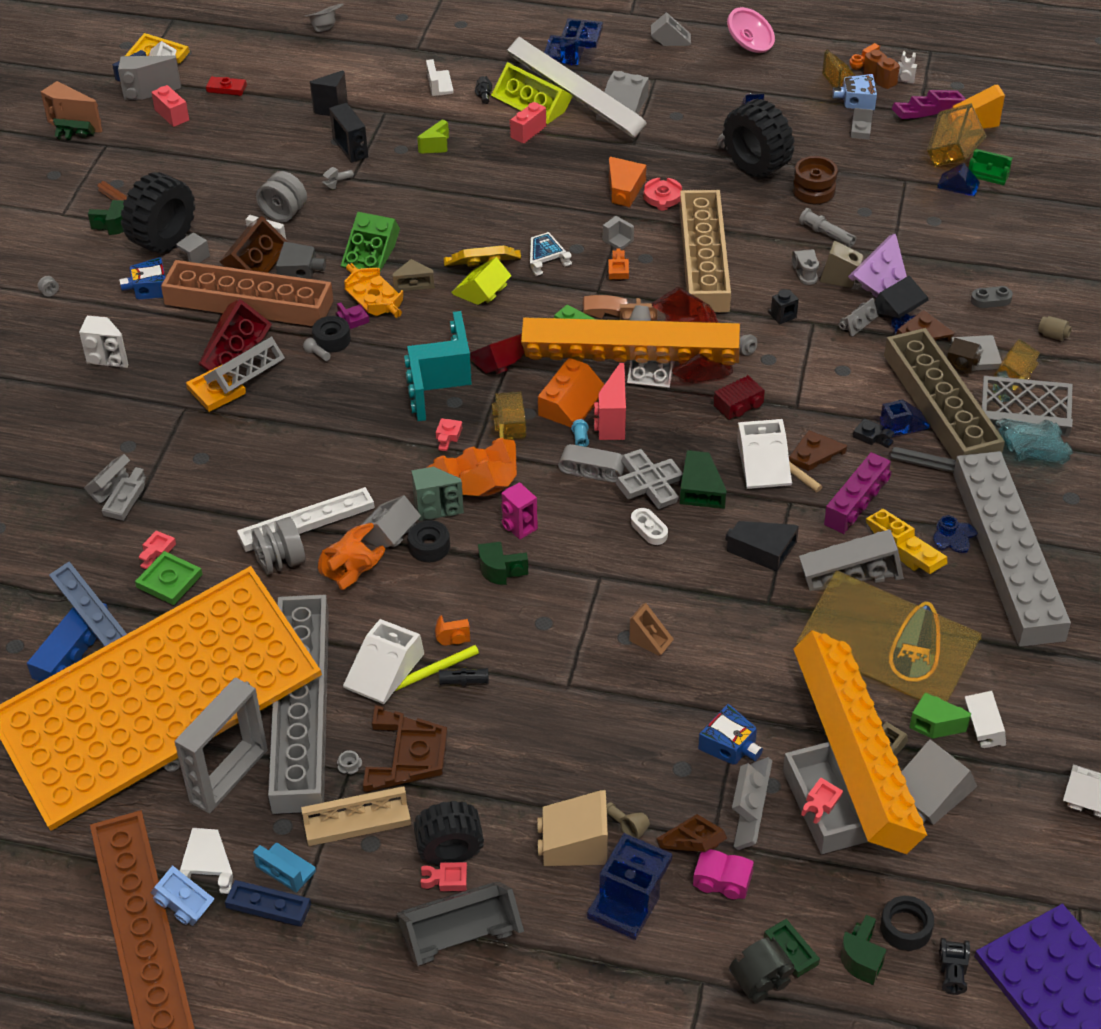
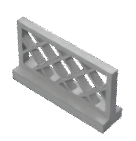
M984 376L981 408L997 430L1069 437L1073 419H1071L1073 384ZM988 383L997 384L1001 390L993 394L988 389ZM1013 385L1019 386L1023 392L1015 396L1009 388ZM1035 387L1041 388L1045 394L1037 398L1031 390ZM1056 390H1067V396L1060 400L1053 392ZM1004 392L1012 399L1005 405L997 398ZM1026 394L1034 401L1028 407L1019 400ZM1048 396L1056 403L1050 409L1041 402ZM991 401H994L1000 407L997 411H986L987 404ZM1016 403L1022 411L1018 414L1012 413L1008 407ZM1038 405L1045 413L1038 416L1034 415L1030 410ZM1060 407L1066 413V418L1057 417L1053 411Z

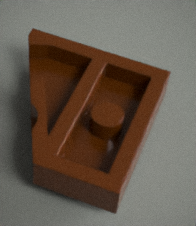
M924 310L901 326L896 333L898 335L926 328L935 342L937 339L945 337L947 340H951V337L955 334V332Z
M809 430L789 456V461L799 468L810 471L819 464L831 461V456L837 453L845 454L847 445Z
M698 814L656 838L661 849L701 852L714 849L719 843L727 839L722 828Z

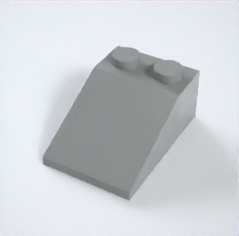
M176 55L121 56L118 72L124 100L152 97V91L166 85L172 90L181 88Z
M613 71L604 92L639 114L648 97L649 77ZM598 114L596 115V120L608 122Z

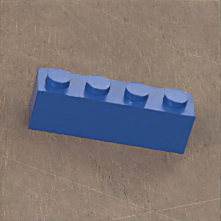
M74 608L68 612L27 662L32 679L42 682L80 661L88 647L94 644L97 637Z

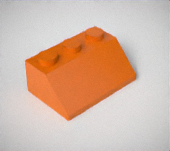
M568 358L539 394L538 416L571 427L574 421L586 418L594 407V402L599 401V392L605 384L588 364Z

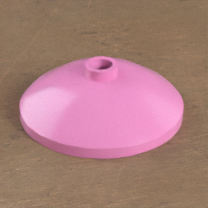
M744 7L736 8L729 14L727 18L729 32L741 47L755 53H764L771 49L775 42V35L771 25L762 15Z

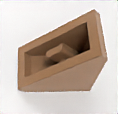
M643 603L630 618V642L659 656L662 655L674 640L647 603Z

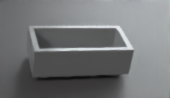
M827 742L785 753L783 773L801 812L805 803L808 802L806 799L809 792L820 777L843 790L841 798L831 812L827 814L823 811L821 820L817 824L813 823L816 816L815 813L807 812L804 816L820 853L825 854L868 842L830 743Z

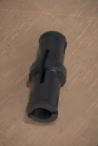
M461 667V669L439 670L440 685L462 684L463 687L467 686V684H489L488 668L466 669V667Z

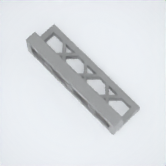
M271 336L203 377L207 384L216 379L226 394L285 357ZM268 348H271L276 359L267 357ZM254 357L261 360L260 368L253 365ZM239 365L247 368L246 376L239 374ZM227 374L233 377L231 386L227 384L222 375Z

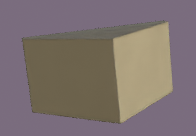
M410 259L393 273L394 289L400 292L401 290L410 291L435 288L434 272L432 269Z

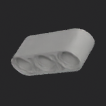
M567 445L563 450L558 467L566 474L616 482L617 478L622 476L625 465L621 461L623 455L619 453L578 445Z

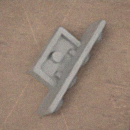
M769 757L754 762L751 765L747 763L740 766L732 809L740 814L734 848L737 850L752 846L757 842L772 760Z

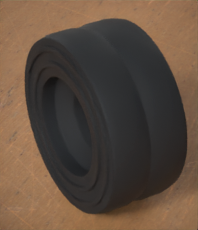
M326 316L320 318L312 327V335L317 345L328 353L339 352L350 343L349 324L341 317Z
M434 520L421 521L415 524L408 534V545L411 555L415 559L427 563L443 559L450 549V535L446 526ZM426 539L435 540L434 543L426 544L423 541Z

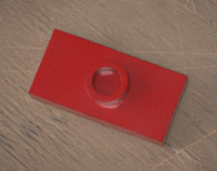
M211 76L206 85V91L209 93L242 96L247 83L243 79Z

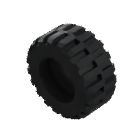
M753 99L732 110L727 115L723 125L725 127L723 128L724 144L727 145L728 154L732 156L733 162L739 165L738 168L754 177H766L788 164L795 147L793 146L795 140L792 136V128L789 127L787 118L782 115L783 112L780 109H776L774 104L762 99Z
M161 172L144 175L140 178V181H136L133 184L134 187L127 193V199H124V208L121 210V216L123 217L121 225L126 237L131 242L152 252H167L172 250V247H177V243L186 237V232L190 230L191 221L194 220L195 216L193 214V211H195V204L193 203L195 199L189 186L180 180Z

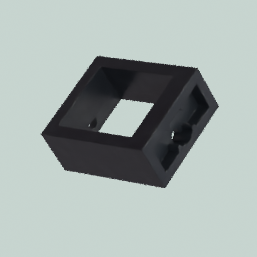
M347 103L329 108L333 140L349 161L353 163L368 158L366 127Z

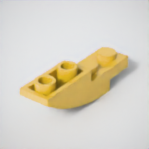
M881 509L866 518V523L874 534L891 530L898 548L900 561L913 571L921 568L931 574L947 564L946 555L915 536V528L885 509Z

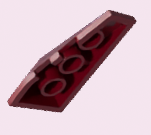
M240 298L230 303L219 319L199 365L210 371L229 362L262 341L272 323Z
M522 334L470 352V360L485 373L495 371L496 374L507 371L508 365L515 363L525 354L521 342Z

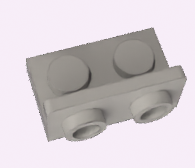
M125 454L112 460L84 487L98 504L102 503L114 491L121 478L129 477L124 466L130 459Z

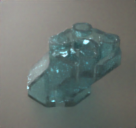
M1008 418L996 421V425L1001 427L998 430L1010 452L1015 450L1017 453L1014 456L1017 461L1021 462L1027 458L1063 464L1071 460L1070 455L1073 454L1070 445L1067 442L1064 443L1060 435L1063 433L1057 423L1046 419L1038 424Z

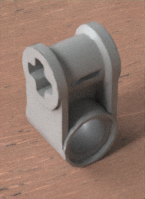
M815 250L793 251L792 263L800 282L806 285L815 284L818 281L816 271L819 267Z

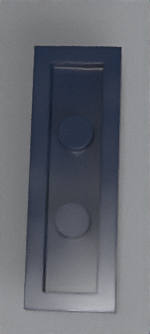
M235 880L225 900V906L228 909L302 927L310 909L311 900L310 898Z

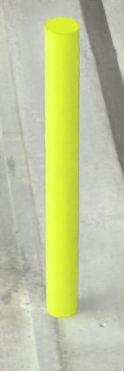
M473 645L407 675L395 691L439 672L440 669L444 670L479 654L476 645Z

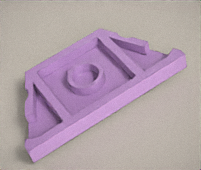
M896 234L887 237L848 276L852 281L857 280L862 283V288L870 291L876 298L880 292L907 277Z

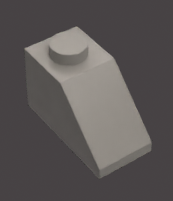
M667 12L651 25L652 38L663 46H689L691 44V34Z

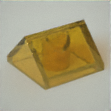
M828 49L824 52L822 74L833 87H843L845 77L856 76L850 67Z

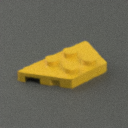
M504 245L463 249L458 253L452 254L451 257H445L444 266L467 264L468 267H475L495 257L500 261L521 259L520 250L514 251V248Z

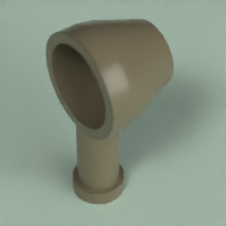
M612 802L606 805L607 815H610L620 823L623 834L631 841L639 839L650 826L648 817L642 812L625 815Z

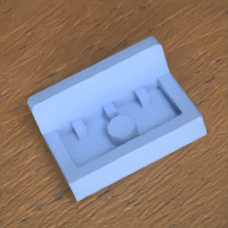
M173 865L151 891V894L154 895V901L163 908L168 906L175 912L174 916L185 925L189 923L193 926L214 900L211 895Z

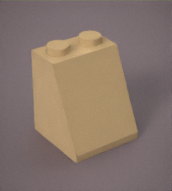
M600 790L543 807V817H538V833H543V839L538 840V856H543L544 866L607 865L606 790Z

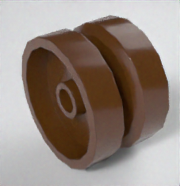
M808 156L799 160L794 171V195L798 199L812 204L824 203L832 199L836 192L837 165L832 160L821 156Z

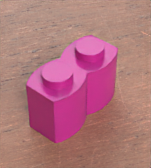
M712 849L701 852L693 875V886L705 893L720 892L729 899H745L753 874L754 862L745 857L726 855Z

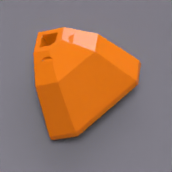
M498 438L486 449L469 447L463 450V454L457 458L440 456L433 460V464L428 466L436 467L461 478L463 495L489 496L507 488L516 477V444L514 440Z

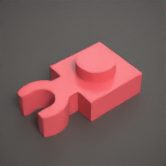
M820 777L809 792L806 799L808 802L805 803L801 815L805 816L807 812L815 813L816 816L813 823L817 824L821 820L823 811L827 814L831 812L841 798L843 790Z
M467 862L440 863V869H435L432 866L421 867L422 876H430L428 879H421V888L429 889L439 885L440 891L467 890Z

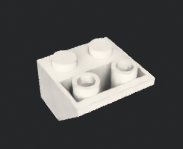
M87 315L79 331L87 364L128 368L129 364L122 333L108 317Z

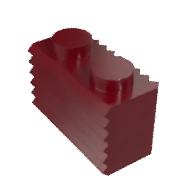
M747 375L736 380V382L733 381L732 384L730 383L714 392V407L727 417L728 420L735 416L740 417L746 411L758 408L764 403L765 390Z

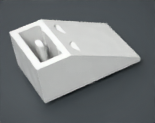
M630 360L627 384L670 388L675 361L663 364L657 361L639 363L635 360Z
M783 419L738 422L737 442L747 489L792 485Z
M379 619L366 635L343 684V688L385 704L424 655L420 634Z

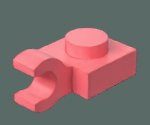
M441 418L436 430V439L440 442L438 450L448 451L450 442L458 441L463 428L462 421Z
M155 531L143 544V552L139 555V559L144 562L140 567L147 569L155 561L156 557H159L164 551L169 553L176 545L175 538Z

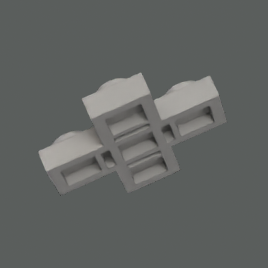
M642 449L623 455L621 461L630 473L618 477L616 484L627 499L646 493L658 509L677 502L679 496L669 484L680 481L683 473L672 459L653 464Z

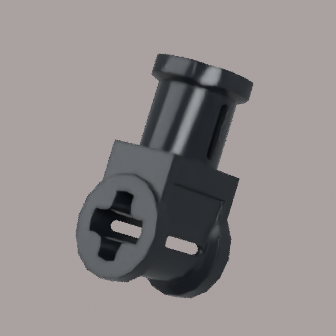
M946 938L940 939V972L945 973L942 990L948 994L959 995L967 991L964 975H966L969 964L970 941L964 940L961 943L947 941Z

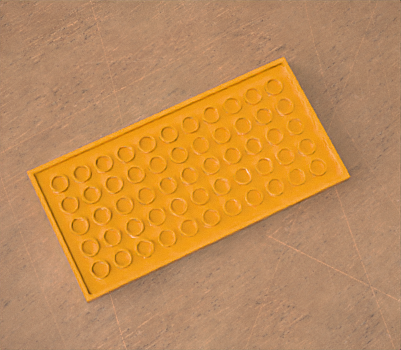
M249 566L0 704V740L50 831L177 759L178 754L174 743L176 738L235 677L243 682H249L251 686L256 688L260 710L320 677L322 672L252 566ZM237 712L215 736L239 723Z

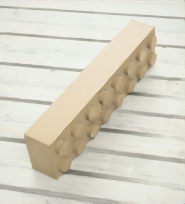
M720 190L680 191V220L688 313L730 312L731 288Z

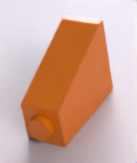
M614 157L609 158V181L612 203L631 207L646 181L645 164Z

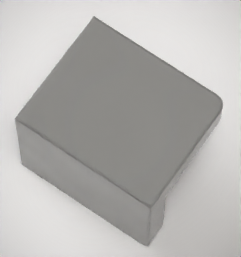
M615 216L603 225V241L622 250L634 241V226Z
M194 232L177 243V248L187 253L189 262L200 263L210 256L207 240Z

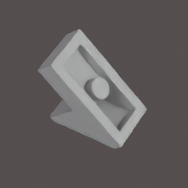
M854 108L851 138L870 139L873 110Z

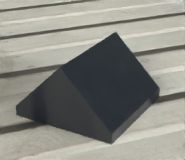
M343 70L310 81L314 114L330 116L329 108L348 103L345 72Z
M909 275L880 292L874 302L878 314L901 318L929 300L928 296Z

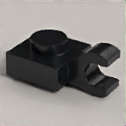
M864 418L853 431V438L870 445L878 442L884 447L889 448L894 440L890 439L894 435V431L890 429L883 430L884 426Z

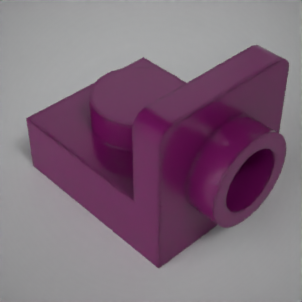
M341 302L337 303L338 312L335 315L345 319L350 329L369 323V316L361 305L345 309Z

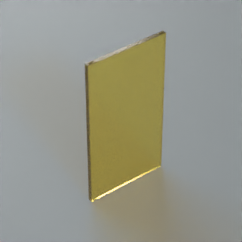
M836 570L803 632L797 639V645L811 630L821 634L825 633L833 639L845 641L851 647V653L859 666L860 674L917 700H921L926 692L948 702L979 640H981L982 633Z

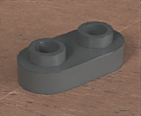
M1006 286L975 289L972 292L971 303L978 308L1007 306L1012 301L1013 292Z

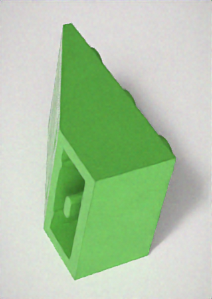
M357 212L341 267L346 268L348 264L353 263L357 269L380 268L381 271L395 247L400 231L394 218Z

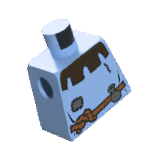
M873 74L845 77L843 87H833V98H843L846 108L875 110L877 93Z

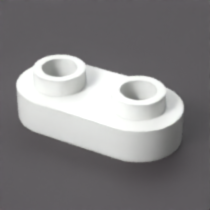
M638 508L632 512V527L648 543L660 545L667 540V526L651 510Z

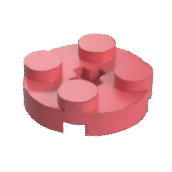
M654 178L645 184L643 198L650 205L657 207L658 210L665 211L668 207L680 202L682 186L678 181L667 178V181H660V178Z

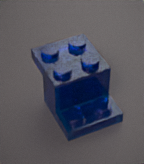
M568 18L562 36L550 35L544 53L559 63L579 65L584 47H597L603 29V22Z
M623 833L600 872L599 893L587 912V918L636 940L660 898V880L672 861V853Z

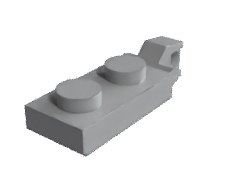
M135 467L129 478H121L102 508L103 516L124 521L144 489V481L146 479L144 469Z

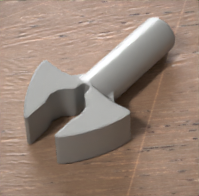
M331 167L323 174L329 180L322 181V183L331 189H336L337 181L351 178L354 176L352 170L338 173V169Z

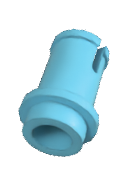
M582 419L574 421L571 430L575 436V445L586 447L589 445L587 435L589 426Z

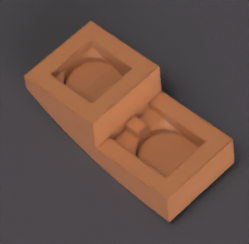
M609 295L584 296L583 313L598 318H603L605 313L620 317V304H627V299Z

